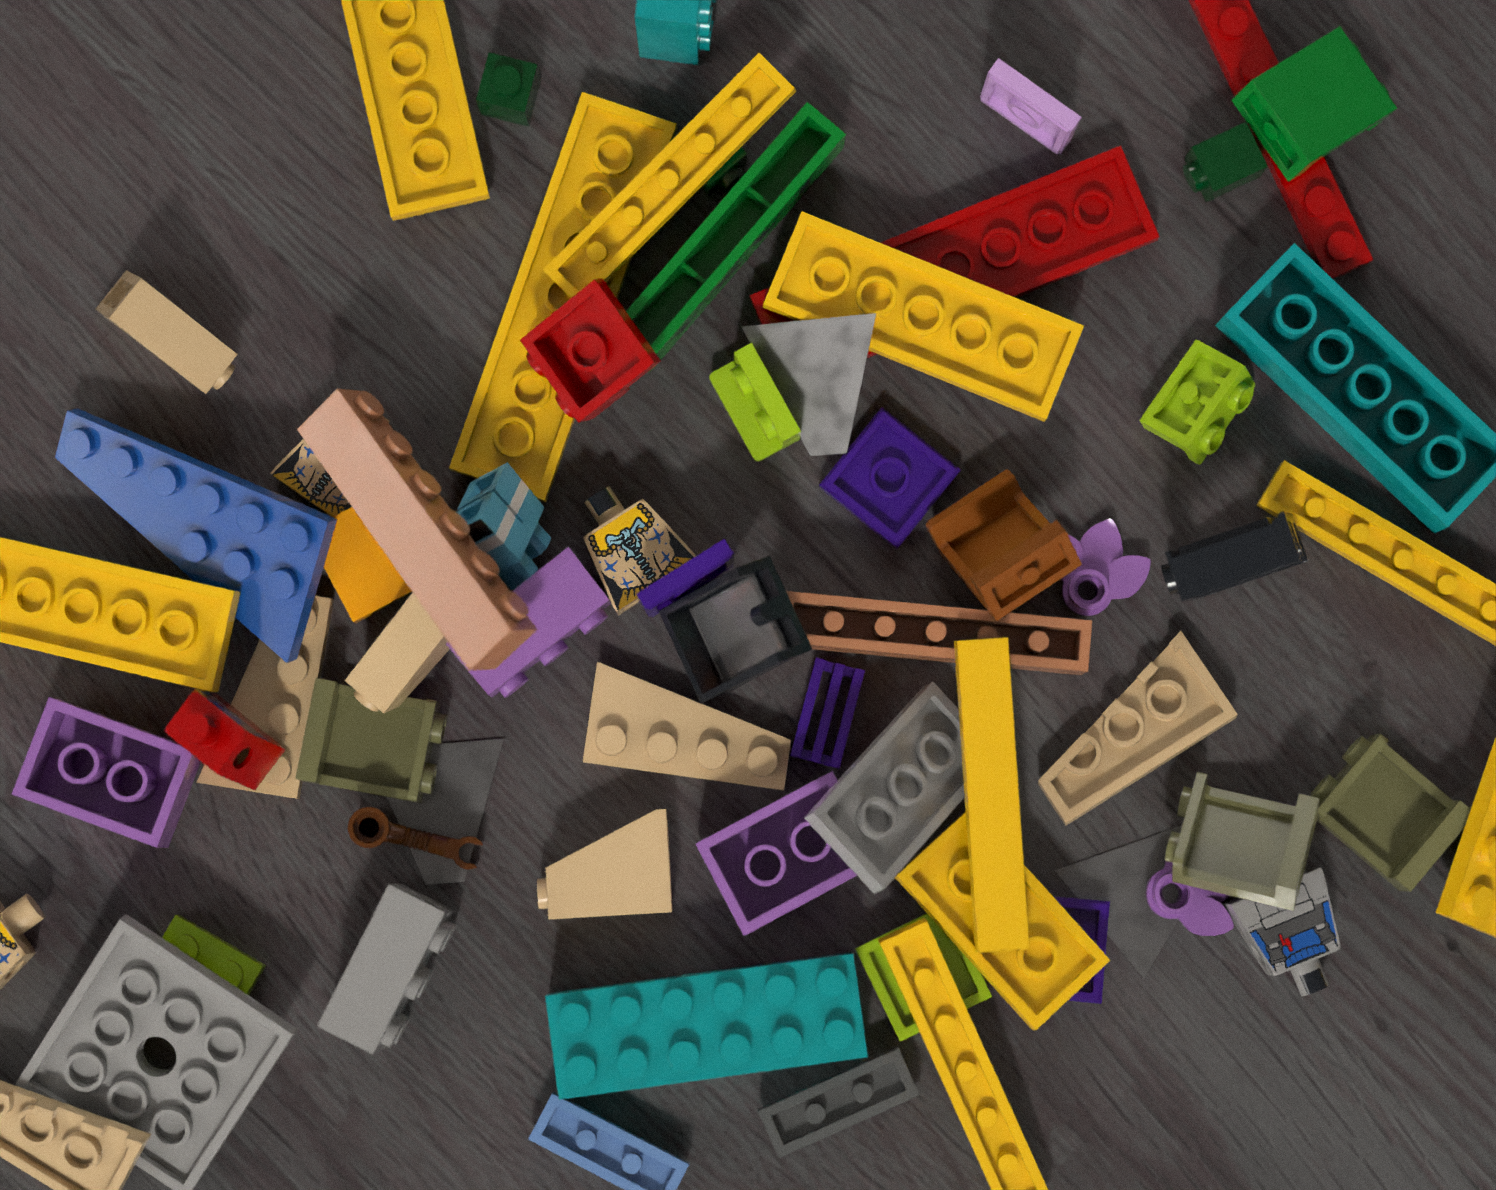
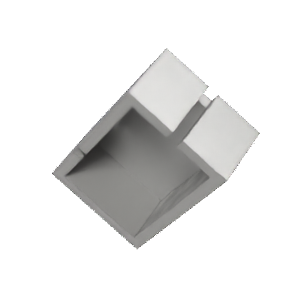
M401 883L389 884L317 1027L371 1054L379 1052L386 1046L391 1048L393 1044L396 1045L410 1020L409 1016L403 1014L408 1000L415 1001L416 998L422 996L433 974V970L426 967L433 952L437 954L440 951L443 952L457 925L449 921L454 910Z

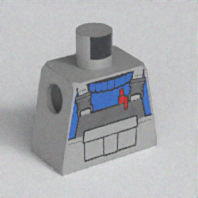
M1311 867L1304 870L1294 911L1242 898H1235L1223 903L1236 928L1267 975L1277 976L1291 971L1301 996L1310 995L1330 986L1319 958L1340 950V940L1325 876L1321 867Z

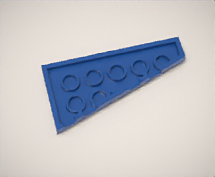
M81 409L68 410L55 458L196 582L241 592L235 618L286 663L297 660L337 519Z

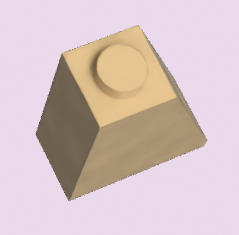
M127 270L96 308L99 313L205 394H207L211 387L216 390L222 387L235 369L231 362L238 355L146 281Z
M414 593L410 595L345 679L355 689L353 692L355 698L372 711L377 712L380 710L382 713H386L399 707L450 650L446 645L448 641Z
M656 809L546 867V878H537L538 908L548 909V919L673 912L667 809Z

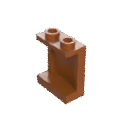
M1008 469L926 522V528L943 559L996 621L1082 565L1067 531L1057 520L1050 523L1024 495L1015 476Z

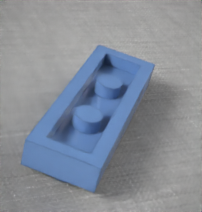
M552 1092L528 1139L624 1190H677L689 1166V1162L571 1100H559L558 1094Z

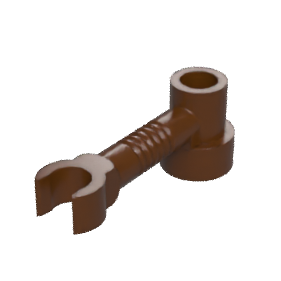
M364 807L357 810L348 822L349 836L360 847L374 848L383 842H388L453 859L463 869L477 868V865L464 862L459 855V850L465 843L483 845L482 841L476 837L466 836L459 840L435 833H426V831L416 830V828H407L404 825L389 822L386 814L375 807ZM368 817L376 819L379 823V831L374 837L365 836L361 830L362 822Z

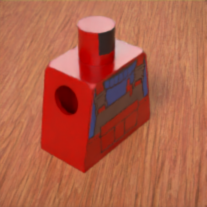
M195 689L164 730L171 738L213 772L252 790L257 789L286 750L217 693ZM250 747L248 756L243 762L238 764L237 755L243 749Z

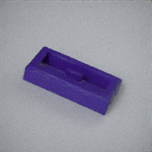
M816 657L790 756L837 769L840 768L865 670ZM825 671L832 673V678L813 750L810 751L803 749L822 673ZM842 676L852 680L832 756H828L822 753Z

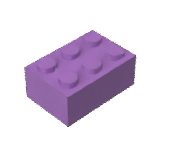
M49 697L12 795L153 847L168 848L201 761L178 742L64 700Z
M833 771L695 844L744 936L857 876L804 818L837 782Z

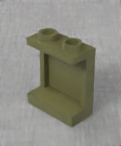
M316 678L295 779L422 804L423 794H432L436 780L437 764L430 763L433 743L442 744L446 729L447 714L440 713L441 704L436 700L407 697L399 707L386 713H382L380 710L376 712L366 708L355 698L353 694L355 689L353 687L339 684L336 681Z
M1381 733L1370 735L1368 739L1361 735L1342 756V759L1347 764L1334 778L1328 774L1311 792L1310 796L1320 798L1317 821L1396 889L1411 892L1465 828L1471 809L1461 800L1453 801L1389 747L1386 744L1388 739Z
M1197 772L1193 788L1184 786L1180 797L1177 816L1184 817L1181 832L1172 831L1167 844L1165 861L1173 863L1172 882L1294 911L1317 823L1320 798L1299 794L1296 806L1211 787L1207 784L1208 774Z

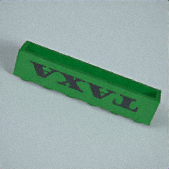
M806 102L627 309L626 312L660 360L843 150L846 134L808 102Z

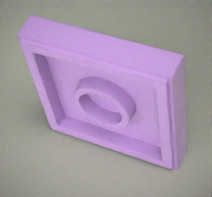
M999 58L987 73L980 95L981 101L1052 152L1061 155L1071 141L1082 117Z

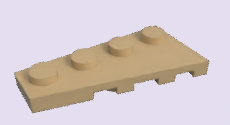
M315 596L297 660L286 663L264 642L259 640L231 703L236 710L286 749L256 790L216 774L205 764L196 783L300 799L303 781L295 779L315 679L321 678L334 603L332 598ZM250 747L243 749L237 755L238 764L243 762L248 756Z
M1180 631L1153 662L1151 661L1137 676V679L1120 697L1109 705L1099 719L1038 780V785L1066 826L1237 718L1238 714L1182 631Z
M597 662L583 763L784 791L791 744L790 739Z
M0 1080L1 1158L53 1190H122L151 1136L150 1133Z

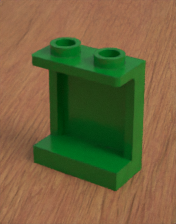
M1340 26L1252 79L1232 99L1236 108L1288 182L1304 173L1316 161L1365 130L1370 131L1378 126L1397 109L1389 96L1387 88L1377 80L1361 57L1356 44L1349 40Z

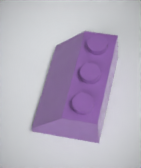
M569 547L512 591L525 602L529 610L528 617L538 630L496 669L469 671L490 697L493 698L499 692L504 698L513 694L529 680L524 672L538 661H541L544 666L549 665L569 648L564 642L579 629L584 635L588 634L608 617L604 609L611 604L610 600ZM447 642L446 645H447V646L449 647V649L454 653V655L459 659V661L464 665V663L461 661V659H460L459 656L456 654V652L454 651V649L451 647V645L449 644V642Z

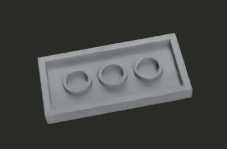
M933 681L923 686L804 817L874 894L887 887L965 797L959 709Z

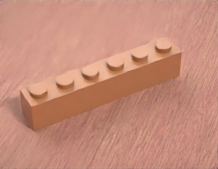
M336 389L297 429L466 668L469 671L496 669L538 630L528 617L529 610L527 605L516 593L509 591L498 575L499 567L490 555L480 550L470 537L468 523L461 515L451 510L441 497L439 483L432 475L422 470L411 455L413 450L410 443L404 436L394 431L384 418V408L381 403L366 391Z
M786 591L814 650L955 663L954 641L1008 637L1011 669L1083 675L1088 672L1092 620L1008 613L996 621L987 610Z

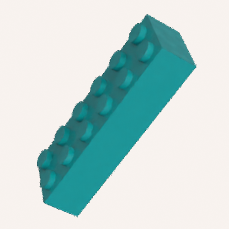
M1295 243L1215 325L1433 533L1448 528L1496 478V433Z
M852 952L552 992L545 996L559 1100L868 1057L854 954Z

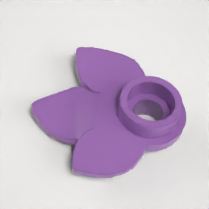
M1112 519L1104 520L1092 526L1082 536L1080 541L1068 535L1082 563L1081 566L1061 578L1063 581V600L1071 611L1082 616H1093L1106 609L1111 599L1131 597L1141 588L1150 571L1151 560L1138 555L1122 556L1121 536ZM1089 582L1095 587L1096 594L1092 600H1084L1079 596L1078 587L1080 583Z
M1165 861L1164 869L1157 871L1149 879L1145 891L1146 901L1150 909L1158 916L1166 919L1178 918L1189 932L1201 936H1216L1234 928L1231 916L1220 903L1226 900L1229 895L1172 882L1173 863ZM1167 884L1174 885L1178 890V898L1173 903L1166 902L1162 896V890Z

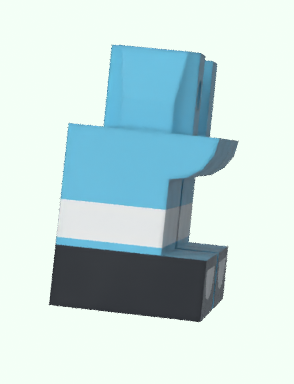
M507 462L470 482L456 512L468 523L470 527L469 535L478 548L490 555L498 565L499 577L510 590H514L537 572L538 567L531 559L547 549L551 537L538 523L545 507Z

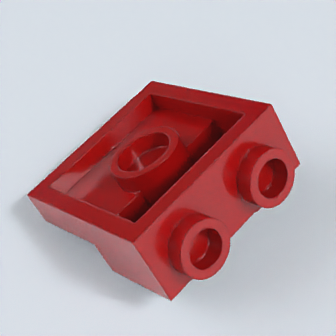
M603 278L594 279L520 339L528 351L526 358L530 366L540 376L547 378L557 392L555 398L559 407L569 417L575 418L578 423L594 419L630 390L629 386L661 362Z

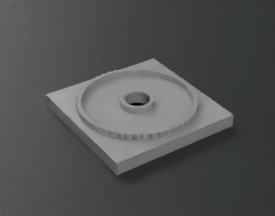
M125 914L117 922L15 1085L150 1133L151 1136L135 1165L172 1190H194L298 1028ZM161 1037L169 1041L176 1052L175 1066L169 1069L153 1067L144 1055V1044L147 1038Z

